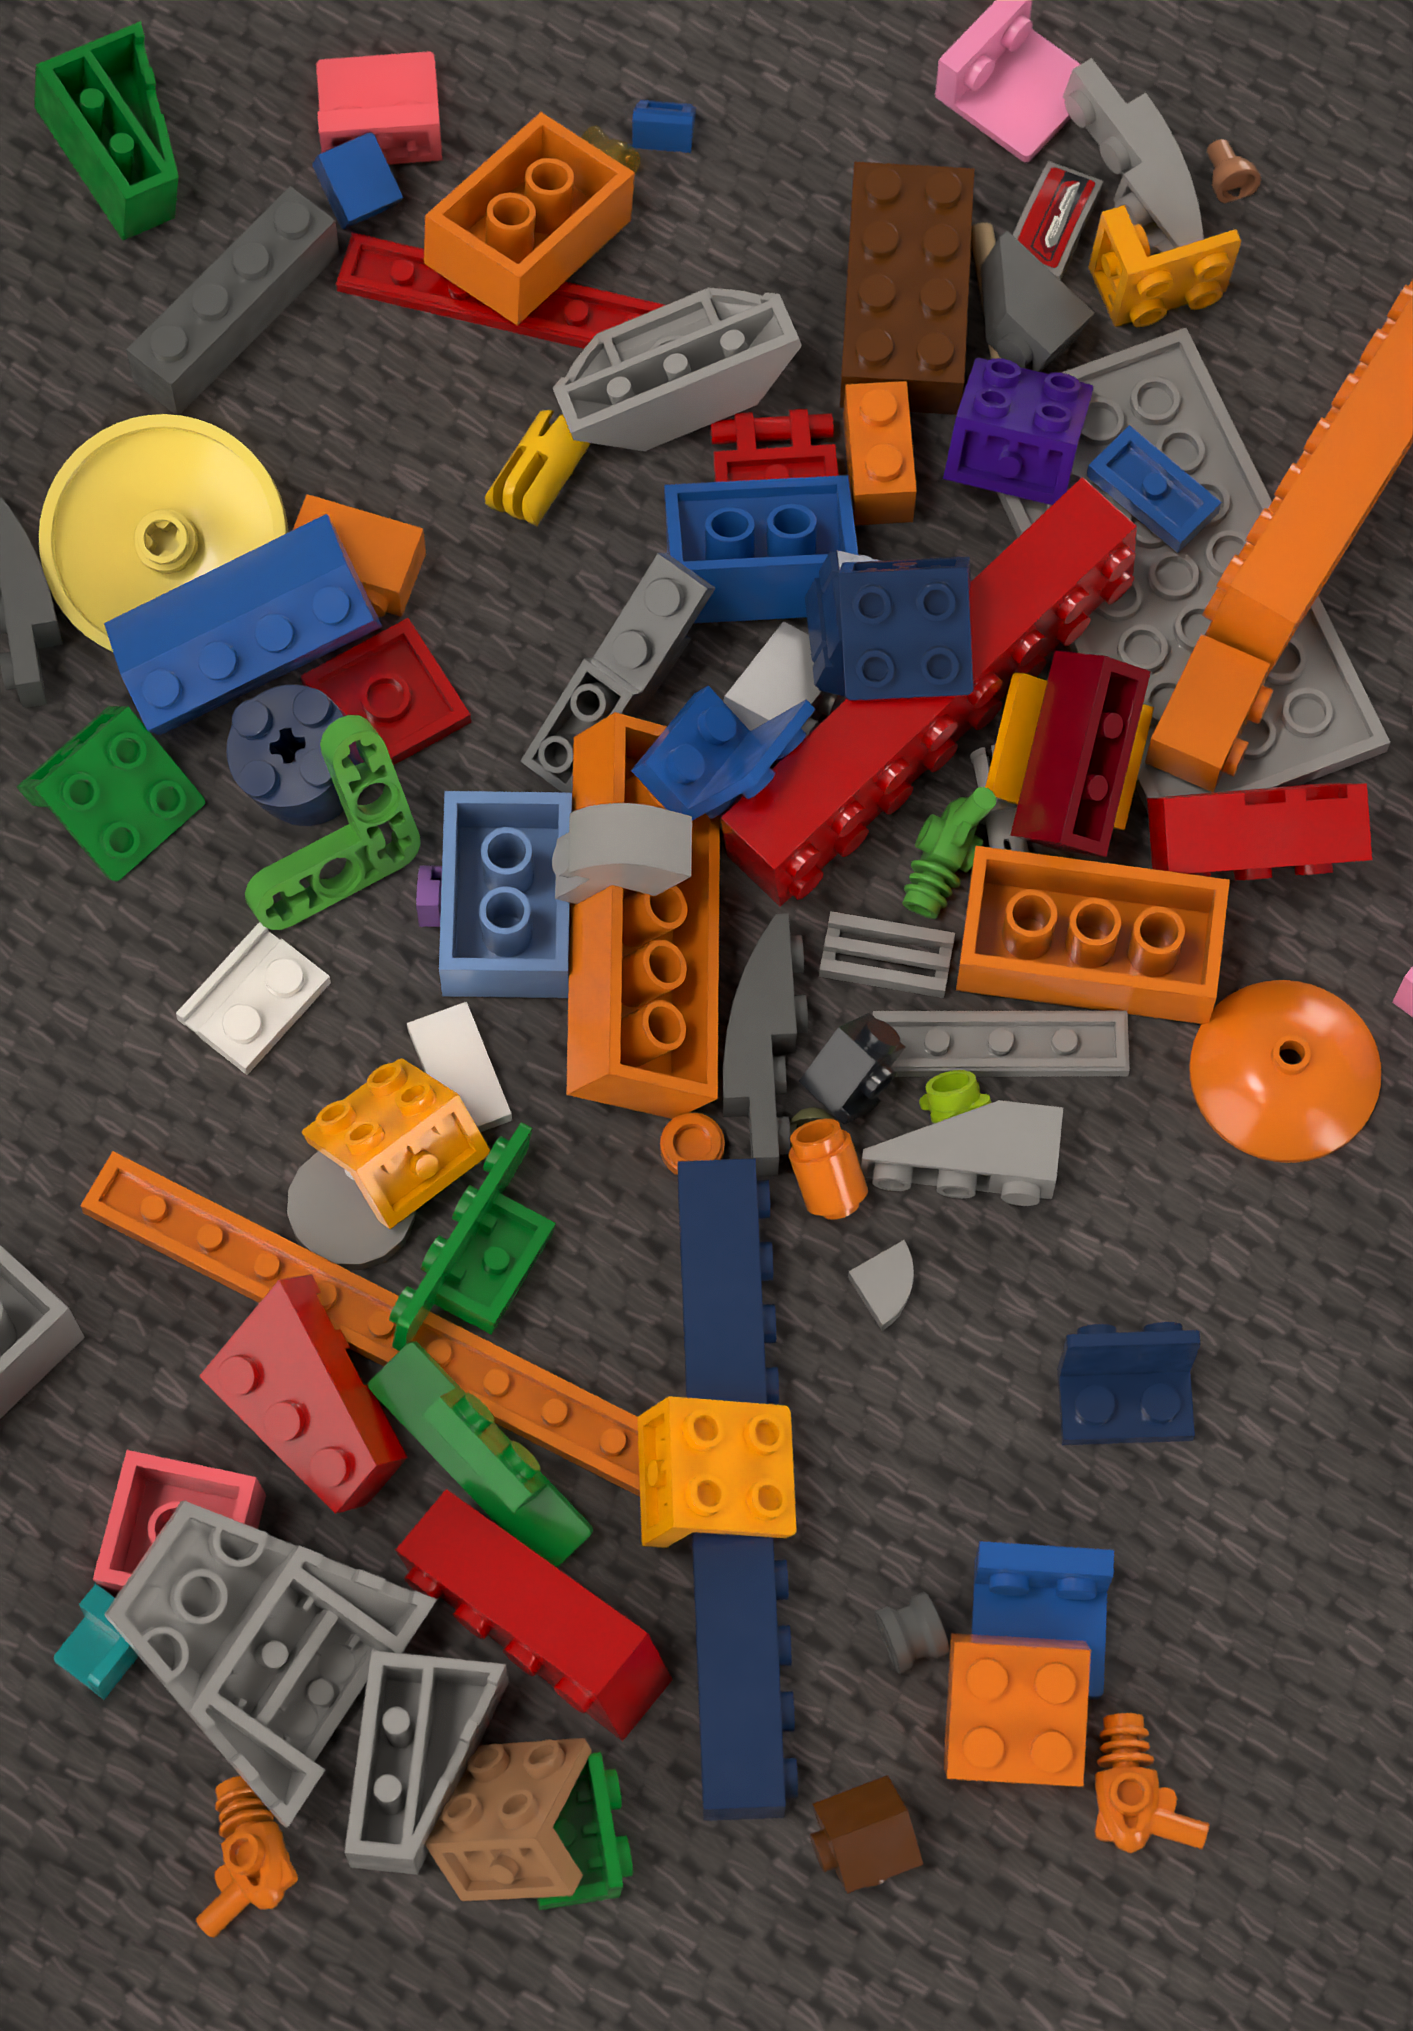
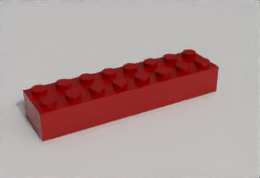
M1081 477L971 581L969 599L973 692L970 695L870 700L846 699L772 769L775 772V776L759 793L749 799L743 796L721 817L727 856L780 907L792 896L797 900L807 896L821 881L824 875L821 869L838 853L842 857H846L857 849L868 835L869 830L866 827L882 811L890 815L899 809L913 791L911 784L927 769L931 772H936L942 768L958 748L956 741L972 726L976 730L982 729L996 716L1002 707L1000 699L1008 693L1014 673H1024L1037 677L1047 663L1044 658L1060 642L1064 646H1068L1077 640L1091 621L1088 616L1100 604L1106 601L1111 605L1126 593L1135 578L1132 574L1134 573V560L1136 557L1137 526L1086 479Z

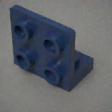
M970 557L842 563L839 571L844 684L845 696L848 700L970 695L973 692L969 599L971 584Z
M1158 1322L1144 1326L1143 1332L1117 1333V1328L1113 1325L1093 1324L1078 1328L1077 1334L1067 1335L1057 1368L1062 1445L1193 1441L1195 1430L1190 1371L1201 1345L1200 1331L1183 1330V1325L1175 1322Z

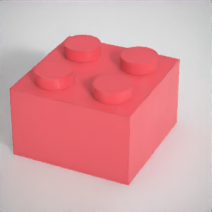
M127 1450L93 1580L110 1595L117 1597L181 1501H187L258 1529L266 1498L265 1491L254 1476Z

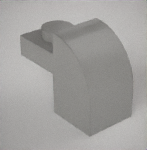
M633 803L600 804L570 813L569 832L557 839L552 857V868L556 874L555 899L578 904L611 885L656 896L690 878L692 816L659 807Z

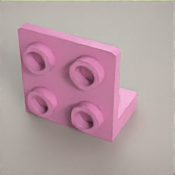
M996 0L939 59L935 97L1022 162L1027 163L1070 120L1071 117L1066 110L1063 95L1072 70L1081 64L1032 29L1033 23L1030 21L1032 0Z

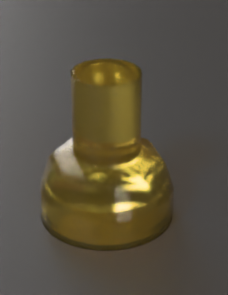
M591 126L585 130L581 137L582 139L636 173L641 158L640 154L631 144L622 140L610 139L599 126Z

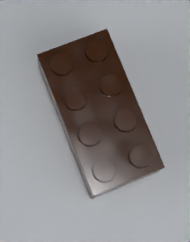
M854 161L839 408H844L845 385L907 381L909 412L957 415L963 396L974 168Z

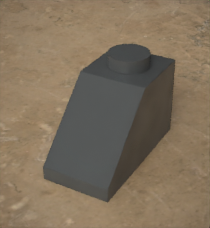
M1008 230L999 237L980 267L986 341L998 352L1000 358L1013 361L1021 368L1043 372L1076 341L1095 314Z

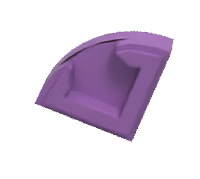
M420 865L416 897L419 927H440L442 866Z

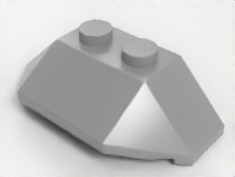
M706 288L596 334L576 358L566 377H561L554 385L553 390L573 440L647 451L758 405L802 345L780 294L764 293L761 296L741 290Z

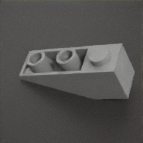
M998 1100L863 1149L861 1169L864 1178L873 1179L872 1184L884 1190L905 1191L911 1188V1183L937 1186L939 1194L951 1198H971L975 1196L976 1191L1000 1193L1001 1199L1009 1204L1019 1206L1036 1205L1040 1202V1198L1052 1199L1057 1179L1063 1107Z

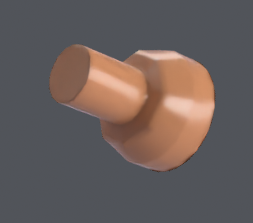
M1224 139L1217 140L1209 145L1207 155L1215 167L1213 170L1212 186L1218 200L1222 203H1227L1252 195L1261 183V176L1256 166L1250 161L1236 156L1228 141ZM1241 187V192L1238 196H1232L1227 192Z

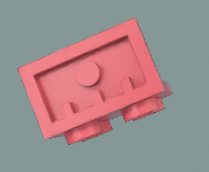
M432 52L321 59L317 62L318 125L322 153L364 134L372 133L375 135L388 165L443 161L435 57Z

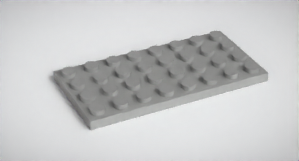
M1186 327L1062 372L1072 375L1080 382L1091 384L1094 387L1079 439L1068 490L1083 477L1137 526L1136 557L1134 560V573L1132 574L1135 578L1132 585L1115 603L1109 605L1104 601L1088 616L1091 621L1086 630L1069 647L1071 652L1108 656L1151 671L1143 704L1154 707L1135 785L1147 813V798L1212 793L1145 763L1151 737L1200 635H1205L1211 623L1202 614L1217 589L1216 585L1235 554L1239 555L1247 541L1245 540L1263 509H1268L1272 503ZM1129 425L1222 502L1219 513L1179 553L1173 550L1086 476L1088 465ZM997 492L1017 537L1052 506ZM1319 596L1314 601L1265 681L1264 686L1274 691L1259 725L1248 720L1240 739L1249 742V745L1235 776L1232 777L1223 773L1214 792L1301 785L1387 752L1390 740Z

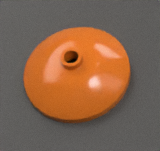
M1273 980L1260 982L1239 989L1227 996L1213 1008L1209 1023L1201 1024L1193 1042L1190 1055L1189 1071L1192 1092L1208 1124L1218 1135L1235 1148L1254 1157L1273 1162L1297 1163L1324 1157L1342 1148L1362 1130L1369 1120L1378 1100L1381 1087L1379 1052L1375 1040L1362 1018L1336 995L1320 987L1299 981ZM1285 1049L1295 1050L1301 1056L1302 1061L1294 1065L1287 1064L1281 1059L1279 1052Z

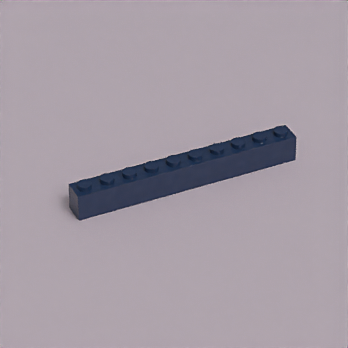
M756 1158L678 1161L686 1398L779 1405L778 1367H765L764 1350L765 1343H776L775 1304H762L761 1281L773 1280L772 1241L759 1242L758 1220L770 1218L769 1180H757ZM692 1532L703 1821L784 1818L785 1799H798L796 1758H783L782 1732H795L793 1691L780 1692L779 1666H790L792 1664L790 1625H777L776 1600H788L787 1560H774L773 1537Z

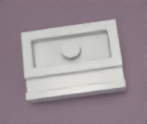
M259 922L176 1012L178 1021L190 1028L203 1041L248 1075L330 985V976L282 938L279 940Z

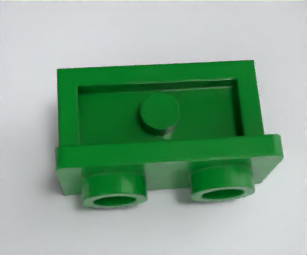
M601 1752L590 1753L553 1825V1829L583 1876L573 1896L537 1897L539 1910L620 1898L623 1888L622 1878L633 1876L627 1835L615 1837L611 1814L612 1810L622 1808L617 1772L615 1768L604 1770Z

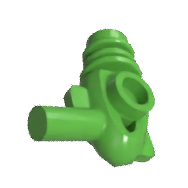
M979 787L969 797H960L950 802L941 817L931 814L927 818L915 843V847L922 850L923 854L920 860L912 861L911 868L915 872L909 876L912 884H906L904 887L906 895L902 904L905 908L930 919H936L940 910L946 908L948 903L945 898L952 895L951 888L959 887L961 883L954 872L959 869L967 873L973 866L976 846L983 845V839L974 834L978 823L996 805V796L989 788Z

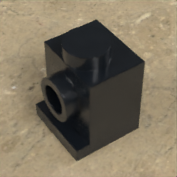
M869 1012L838 1027L799 1082L845 1125L871 1112L881 1102L877 1096L895 1078L897 1072L891 1066L906 1047L900 1042V1037L892 1026L876 1019Z

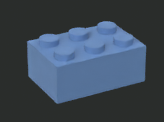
M445 791L439 975L442 996L568 998L570 902L555 899L556 874L552 868V857L557 839L569 832L570 813H572V793Z

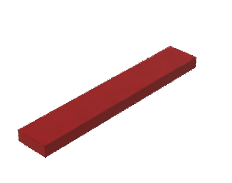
M352 233L336 282L338 292L585 349L596 334L665 306L660 303L564 282L519 325H516L425 265L424 249L357 233Z

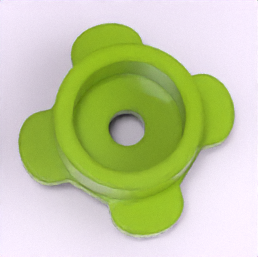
M953 1070L936 1075L927 1082L925 1087L927 1094L923 1095L919 1100L920 1108L931 1112L930 1117L933 1123L992 1103L988 1094H981L979 1092L980 1087L976 1076L966 1070Z

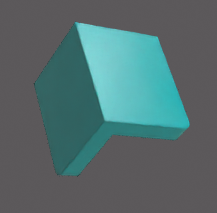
M95 1584L79 1604L85 1617L55 1653L54 1661L104 1700L139 1656L104 1615L115 1598Z

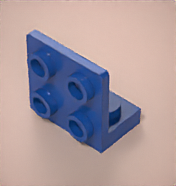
M708 685L693 694L631 771L667 810L692 816V821L703 814L713 819L724 812L739 794L742 793L746 799H749L759 793L773 779L775 772L770 766L776 759H782L792 752L803 741L806 733L801 727L815 711V708L806 699L750 731Z
M980 1541L974 1564L971 1634L1085 1641L1091 1650L1088 1699L1101 1698L1104 1692L1107 1591L1113 1578L1114 1550Z

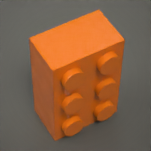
M540 112L425 215L424 264L514 324L519 325L631 221L635 172Z

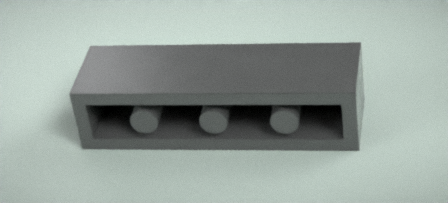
M289 186L126 349L133 382L172 413L180 415L340 254L335 220L293 187Z

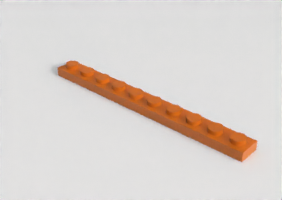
M112 1151L80 1205L83 1214L258 1303L262 1301L279 1279L312 1274L321 1291L317 1296L334 1329H341L350 1346L348 1349L382 1366H385L399 1352L392 1348L396 1324L389 1321L392 1309L399 1298L398 1295ZM429 1312L412 1341L418 1342L465 1393H471L481 1400L494 1416L495 1424L640 1497L637 1416Z

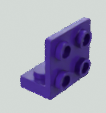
M976 358L956 415L943 479L1053 505L1068 490L1079 439L1092 398L1093 385L1080 382L1074 376L1066 373L1046 374L1021 368L1013 361L994 358L987 360Z

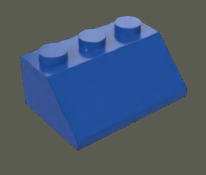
M848 475L664 485L667 553L715 587V590L694 623L807 617L805 596L814 579L819 578V570L829 552L839 550L858 555Z

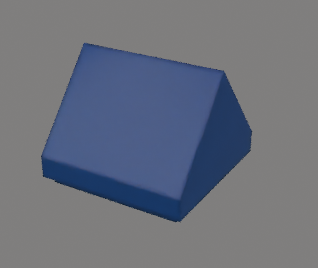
M640 100L633 111L632 148L691 153L696 107H693V104Z

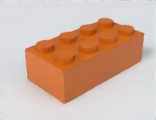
M976 846L956 991L1102 1011H1127V1014L1190 1023H1209L1217 998L1230 880Z

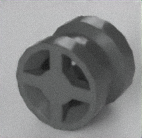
M926 1592L912 1596L909 1605L895 1610L887 1606L875 1611L879 1633L886 1645L892 1664L899 1674L911 1670L915 1661L925 1656L939 1659L949 1655L950 1650L945 1631L937 1611Z

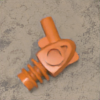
M1120 1713L1103 1717L1104 1730L1099 1733V1736L1102 1740L1110 1742L1100 1746V1750L1108 1755L1100 1757L1097 1763L1100 1767L1109 1769L1095 1774V1789L1099 1809L1094 1831L1095 1839L1114 1842L1118 1849L1128 1853L1142 1849L1151 1834L1203 1849L1209 1823L1174 1813L1177 1799L1174 1790L1159 1788L1157 1771L1143 1768L1154 1763L1152 1755L1143 1753L1150 1749L1148 1742L1141 1741V1739L1149 1736L1148 1730L1144 1728L1143 1715Z
M241 1776L227 1779L215 1788L218 1799L215 1803V1809L220 1812L219 1822L222 1823L219 1827V1835L226 1839L221 1843L225 1864L215 1871V1881L222 1893L196 1918L198 1926L212 1938H215L250 1902L259 1909L275 1908L284 1898L285 1890L293 1886L298 1880L297 1872L291 1864L289 1853L285 1848L283 1834L279 1825L274 1822L273 1813L267 1810V1806Z

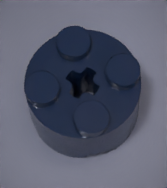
M303 685L273 687L258 694L251 700L242 702L232 715V726L227 740V761L234 780L266 812L291 825L312 826L336 818L344 809L321 753L320 742L328 726L338 718L347 715L322 691ZM355 741L349 745L350 754L348 757L356 766L364 763L359 755Z

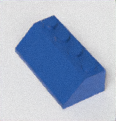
M328 514L104 623L120 675L147 731L156 735H161L383 627Z

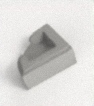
M903 1240L850 1270L848 1273L850 1282L881 1331L889 1327L901 1315L911 1293L914 1269L911 1253L906 1242Z

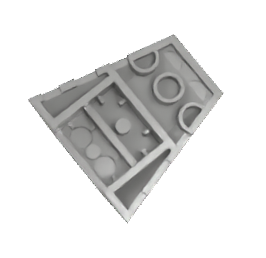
M181 1501L104 1615L279 1822L288 1828L325 1771L324 1768L314 1761L367 1682L371 1650L402 1653L437 1599L417 1591H410L387 1582L384 1578L361 1569L346 1566L323 1557L322 1554L302 1546H295L251 1526L187 1501Z

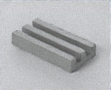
M830 911L819 977L944 998L955 933ZM841 932L940 950L939 954L844 938L839 937ZM836 953L933 969L936 972L935 977L838 961L835 960Z

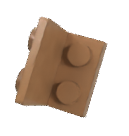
M584 1738L481 1745L471 1756L465 1773L448 1803L443 1807L438 1821L425 1842V1846L461 1901L573 1896L583 1875L556 1834L553 1825L592 1751Z

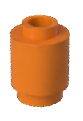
M818 1119L800 1126L790 1137L792 1147L789 1150V1158L808 1212L823 1216L826 1219H840L849 1216L858 1209L859 1203L864 1200L868 1193V1187L850 1134L842 1130L839 1122L834 1119Z

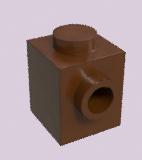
M888 1775L812 1803L820 1828L819 1831L809 1834L815 1855L824 1873L835 1869L847 1894L863 1887L879 1885L889 1877L923 1865L908 1810Z

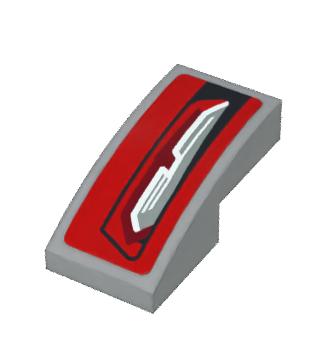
M1048 161L1025 206L1013 236L1061 280L1076 251L1080 234L1099 199L1104 181Z

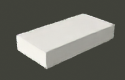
M467 1002L407 1023L408 1032L424 1072L459 1094L480 1132L512 1121L511 1111Z

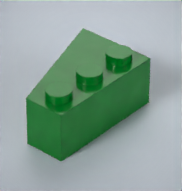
M141 21L36 64L34 108L123 241L175 218L179 178L164 114H161L155 91L156 81L153 69L149 66L146 54L145 36Z

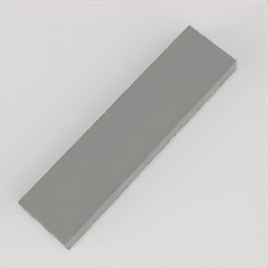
M873 1011L872 1013L876 1019L892 1026L898 1033L900 1042L906 1047L891 1066L897 1072L895 1077H935L941 1073L953 1070L970 1071L976 1077L1128 1076L1130 1071L1127 1011Z

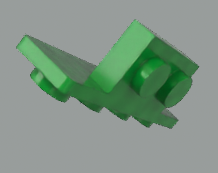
M521 1122L510 1140L500 1136L493 1145L483 1166V1170L489 1173L480 1189L471 1185L466 1189L452 1216V1220L458 1223L448 1240L440 1235L437 1236L422 1262L421 1270L427 1274L417 1290L407 1286L392 1309L389 1321L396 1324L392 1348L400 1351L407 1343L412 1341L434 1304L490 1335L494 1332L553 1235L556 1224L502 1195L528 1151L533 1131L531 1126Z
M412 1341L407 1343L369 1381L368 1388L492 1520L500 1528L553 1566L558 1568L592 1535L593 1527L539 1471L540 1465L535 1457L520 1443L511 1441L494 1423V1416L487 1406L473 1394L465 1393L418 1342Z

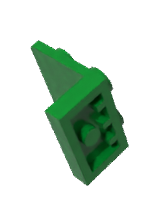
M108 706L16 787L33 806L48 807L109 880L115 882L122 879L205 804L204 797L153 735L147 731L144 724L129 706Z

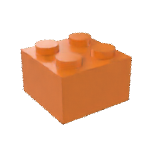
M951 1633L944 1753L946 1778L1083 1787L1091 1654L1087 1643L1075 1640Z

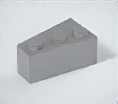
M371 1650L345 1845V1855L350 1868L418 1875L429 1852L425 1842L438 1821L443 1807L448 1803L465 1773L469 1759L477 1751L509 1683L506 1664Z

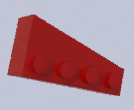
M447 1489L395 1549L409 1571L404 1580L414 1591L437 1600L441 1597L456 1609L453 1616L468 1631L482 1640L489 1635L504 1647V1654L516 1666L530 1676L534 1677L538 1674L552 1685L556 1693L569 1705L583 1714L587 1713L622 1742L673 1680L646 1631Z

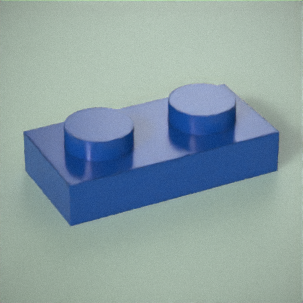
M1130 425L1088 465L1086 476L1177 553L1220 511L1222 503Z

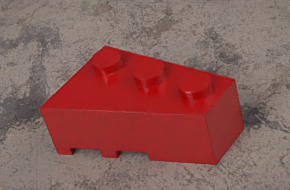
M1320 783L1147 798L1152 869L1206 877H1211V872L1234 870V880H1256L1272 878V867L1295 866V875L1332 873L1333 863L1372 860L1367 783Z

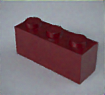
M1064 651L1054 652L1010 836L1056 850L1102 857L1107 856L1151 671L1103 655Z

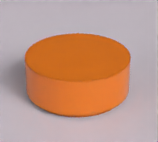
M681 1114L673 1118L662 1132L660 1140L661 1157L667 1168L676 1175H678V1161L722 1160L724 1156L725 1141L723 1132L713 1119L704 1114Z

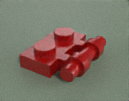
M790 409L789 416L754 418L753 412H739L734 414V419L719 420L710 424L712 445L736 443L737 449L713 452L715 482L838 476L836 444L811 446V439L833 438L832 413L808 415V409ZM790 440L791 447L756 449V442Z

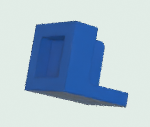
M372 133L364 134L323 152L312 163L342 229L397 206L403 198L377 139Z

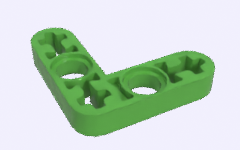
M347 715L338 718L328 726L320 742L321 753L349 824L267 866L255 874L247 884L245 891L246 903L262 926L268 929L282 930L299 923L402 869L414 859L419 851L421 844L420 834L385 742L370 722L360 715ZM355 741L359 755L364 763L356 766L348 757L350 754L349 745ZM374 783H384L383 793L377 800L367 805L357 804L358 797L363 789ZM386 822L393 830L391 833L392 842L386 845L382 831L377 826ZM336 858H346L347 861L341 873L330 879L319 878L321 869L326 863ZM306 878L310 886L304 888L300 880ZM280 892L282 899L274 903L272 896Z

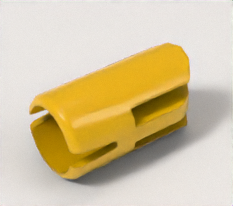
M553 410L539 412L485 495V504L491 509L498 512H504L505 510L509 516L519 520H526L535 526L539 525L590 445L588 442L573 440L563 414L550 425L549 420L554 413Z

